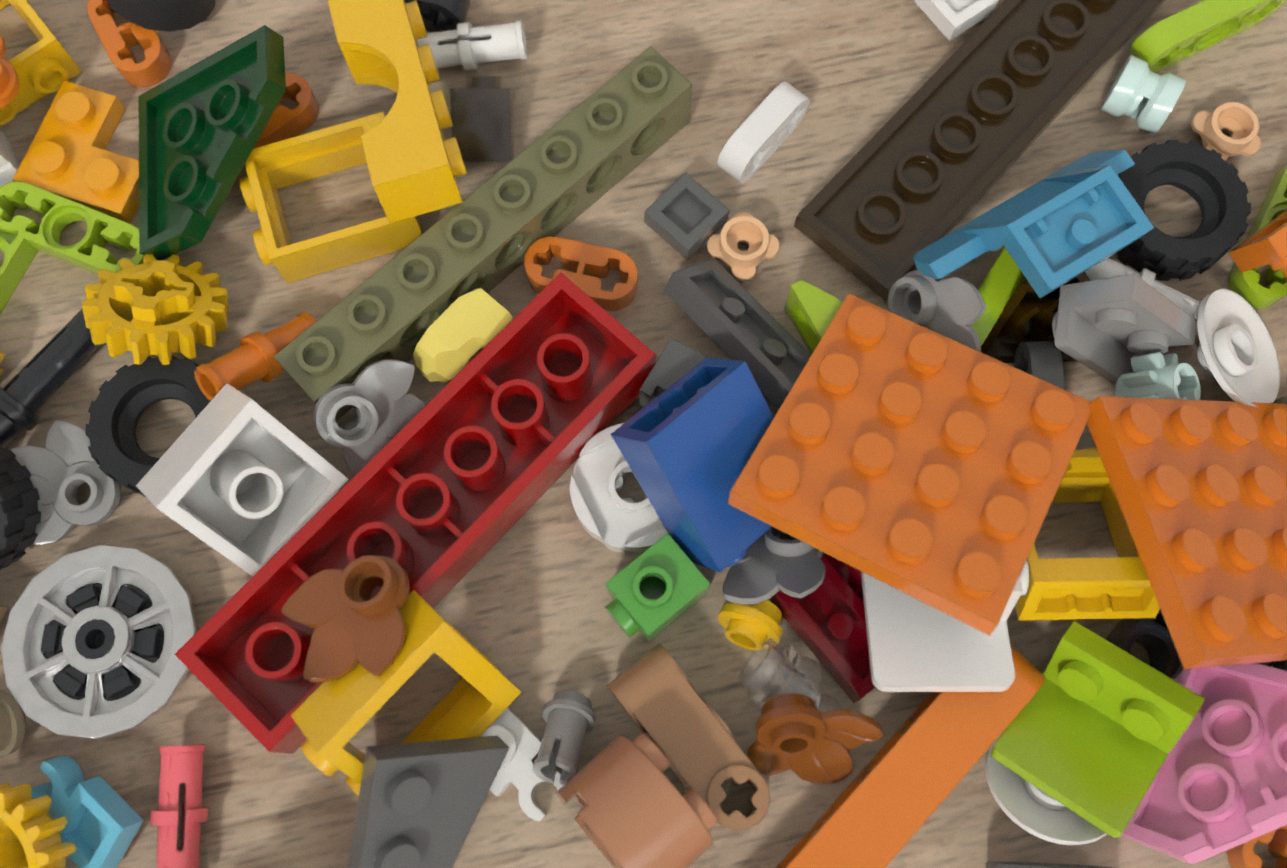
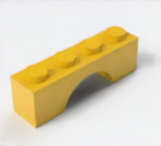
M327 0L337 42L355 83L378 85L397 93L396 100L388 114L376 126L361 135L372 186L390 224L463 203L456 177L466 175L467 171L456 137L446 140L444 137L443 129L453 127V122L442 89L434 92L431 91L430 84L440 81V77L430 45L427 44L420 47L417 40L428 37L417 1L405 3V0Z

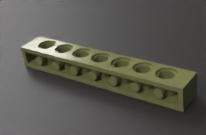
M650 46L465 198L463 203L458 204L284 347L274 358L315 404L330 388L340 384H352L358 375L374 362L384 359L407 362L413 357L415 347L428 327L458 297L476 288H482L486 293H489L524 263L525 254L529 246L538 239L547 236L555 237L690 123L692 84ZM345 405L341 407L336 413V421L354 406Z

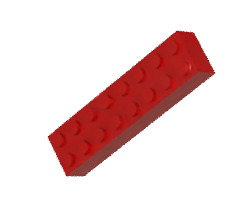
M560 272L174 655L269 752L293 754L307 738L291 715L323 682H311L304 678L306 657L315 628L297 623L282 613V608L289 597L309 578L326 569L344 571L357 558L372 555L385 556L395 560L407 573L409 594L415 590L434 608L580 457L579 454L586 442L600 431L608 428L640 395L639 390L655 365L656 354ZM383 585L376 587L372 591L370 599L380 592Z

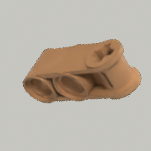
M658 643L606 685L643 733L646 732L650 737L649 739L663 753L670 764L669 768L686 789L688 787L692 789L707 804L721 826L733 830H747L762 821L768 812L771 801L769 787L764 777L741 750L738 741L709 703L703 697L698 696L692 682L661 644ZM729 778L736 786L746 781L752 786L754 792L747 799L752 810L748 815L744 816L738 810H733L728 814L722 811L719 804L725 799L726 793L721 785L726 779Z

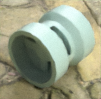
M1130 55L1110 87L1100 110L1114 117L1127 115L1136 120L1138 128L1155 135L1178 101L1185 87L1186 79L1170 72L1159 75L1149 69L1148 62Z

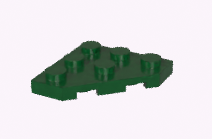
M266 25L138 96L139 254L144 256L145 254H153L156 260H164L202 242L286 90L284 38Z

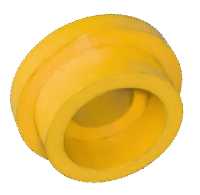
M768 600L757 604L726 603L722 605L717 616L719 623L726 629V638L735 645L747 650L760 651L763 646H775L779 643L783 633L779 625L782 613L776 605Z

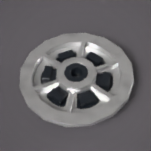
M99 545L64 555L31 579L10 610L1 646L6 686L27 717L57 735L101 739L137 728L171 701L189 672V669L174 654L198 631L191 596L169 566L135 548Z

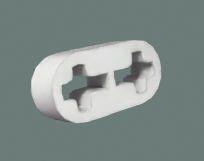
M788 82L780 83L729 138L719 155L718 167L740 183L748 181L799 125L808 110L810 98Z

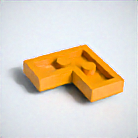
M63 80L13 181L29 183L131 224L139 207V160L106 150L125 112V106L117 96Z

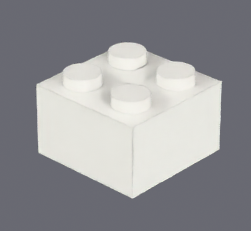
M226 383L136 487L157 509L248 574L254 576L338 493L349 479L255 401Z

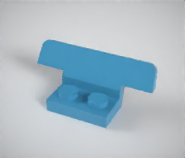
M1103 150L1084 155L917 252L913 257L916 268L923 275L939 280L989 250L997 251L1005 246L1038 297L1042 298L1154 229V226L1118 176V174L1135 165L1126 150Z

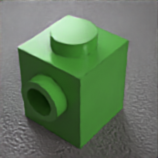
M667 533L605 583L607 593L613 599L605 606V609L629 638L639 631L649 643L707 595L711 584Z

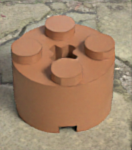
M643 733L638 735L632 742L626 737L619 735L556 792L563 805L575 796L583 807L574 818L575 821L614 868H689L713 845V840L708 831L718 823L716 816L692 789L689 788L684 793L678 792L663 774L670 766L668 760L659 748Z

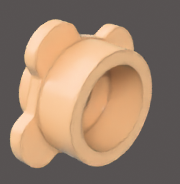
M1227 102L1218 106L1213 113L1208 111L1198 112L1191 121V128L1194 132L1200 134L1205 149L1210 151L1214 149L1222 154L1221 158L1225 161L1228 157L1239 154L1251 157L1261 147V139L1257 136L1259 132L1258 117L1252 109L1244 104Z
M741 212L735 214L724 225L721 234H714L709 238L707 251L712 258L723 260L731 268L733 278L739 281H748L755 276L756 268L765 259H773L777 256L779 241L774 235H769L766 226L760 220L749 213ZM741 242L747 243L749 248L746 251H741L738 248V244Z

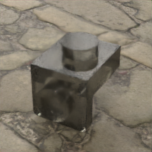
M465 76L466 88H450L451 119L453 122L452 138L456 137L463 161H512L514 159L513 100H516L515 88H501V76Z

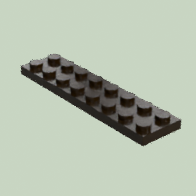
M1005 0L796 216L794 227L886 301L892 285L904 275L916 269L913 259L914 255L952 231L1165 0Z

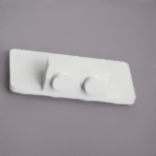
M1027 560L1002 617L990 636L861 571L871 679L877 689L883 692H1002L1009 689L1015 679V669L1007 619L1020 595H1026L1028 591L1029 568Z

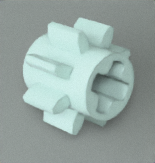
M1161 352L1132 357L1131 366L1134 372L1122 374L1118 378L1115 387L1116 397L1200 400L1201 387L1197 373L1187 363L1178 364L1176 353L1162 355Z

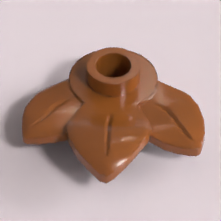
M369 555L357 558L344 571L338 569L322 570L309 578L289 597L282 608V613L297 623L315 628L304 667L305 679L311 682H327L340 679L353 671L358 663L373 675L380 676L396 660L402 650L406 634V627L400 610L404 606L409 594V579L405 570L395 560L385 556ZM383 585L380 592L370 599L372 591L376 587Z
M796 693L782 694L767 700L762 705L761 716L756 722L757 740L748 747L747 754L748 759L756 769L766 776L776 775L791 769L804 781L814 784L837 783L843 781L852 773L853 762L849 751L860 745L882 738L883 731L879 723L863 713L851 709L820 712L816 709L813 699L806 695Z

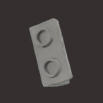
M1136 274L1062 285L1060 288L1058 311L1054 314L1052 329L1056 348L1116 385L1118 378L1122 374L1132 372L1131 358L1134 353L1145 355L1161 352V354H1164L1168 351V347L1195 344L1197 320Z

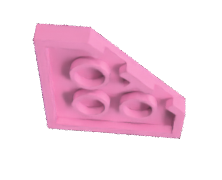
M1257 663L1183 669L1174 681L1205 698L1191 724L1164 761L1127 828L1122 833L1123 837L1194 865L1287 825V671Z

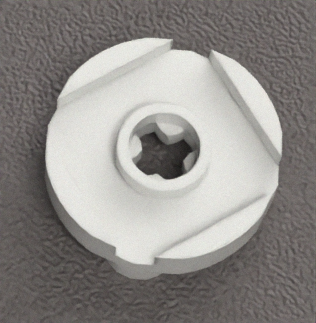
M621 423L600 431L586 442L579 454L580 458L574 466L573 475H571L570 496L579 522L593 538L602 542L612 551L645 552L668 532L646 494L645 500L635 503L631 498L621 499L616 492L624 486L622 476L632 472L611 436L615 430L624 424Z

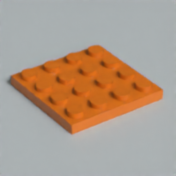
M848 293L732 487L728 504L990 636L1002 617L1091 414L1088 404L1091 401Z
M1099 396L1088 404L1091 414L1087 425L1184 669L1287 660V404L1251 402L1258 406L1253 407L1233 401Z

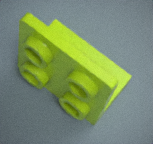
M1073 621L1062 637L1044 672L1046 679L1043 685L1001 734L991 751V756L1109 836L1119 838L1127 828L1167 756L1195 718L1205 698Z

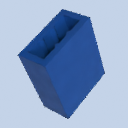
M706 357L611 434L671 538L693 563L720 573L726 567L740 561L746 555L748 547L772 527L728 504L732 487L774 419L745 361Z

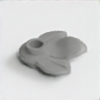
M919 270L907 273L892 285L888 295V310L981 352L978 334L971 324L975 323L984 314L986 305L981 294L972 283L960 277L938 280L923 275Z
M392 359L374 362L368 365L352 384H340L330 388L316 403L313 419L318 434L330 445L341 448L348 469L355 475L427 405L418 397L407 393L414 377L415 367L413 364ZM345 405H353L355 408L353 419L346 424H337V411Z
M56 420L49 429L45 448L27 446L11 450L17 455L15 459L22 466L25 465L32 475L29 478L33 487L38 489L40 497L37 503L38 511H41V523L36 526L35 533L38 535L33 544L47 545L57 543L67 536L76 525H97L109 518L120 502L121 492L119 483L101 471L99 461L92 458L88 449L91 444L89 437L86 436V429L76 424ZM87 482L91 490L90 497L84 504L80 505L77 501V493L79 487Z
M772 526L748 547L746 555L740 561L729 566L730 570L723 584L724 599L736 604H757L769 600L779 590L789 596L802 598L815 591L825 578L826 568L820 559L824 552Z

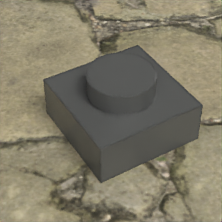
M685 172L644 211V223L688 260L728 221L730 210Z

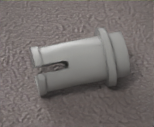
M574 691L557 692L553 700L548 701L543 708L542 717L546 722V727L538 757L534 761L533 772L541 780L554 784L558 767L562 768L560 785H564L578 773L577 766L585 733L594 728L596 716L592 710L591 701L583 694Z

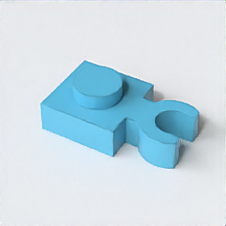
M63 755L43 761L39 768L49 777L51 782L32 787V799L48 795L52 799L48 813H51L55 819L63 816L67 819V825L59 834L62 843L69 842L76 845V852L68 857L79 868H117L144 820L101 776L84 781L83 772L79 764L70 756Z

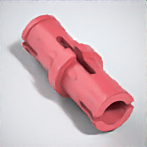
M205 744L159 746L161 765L158 809L151 810L150 825L157 826L156 868H199L201 823L209 821V807L202 806L203 751H205ZM183 783L181 845L177 848L179 785Z

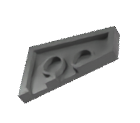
M498 735L367 746L348 868H452L510 747Z

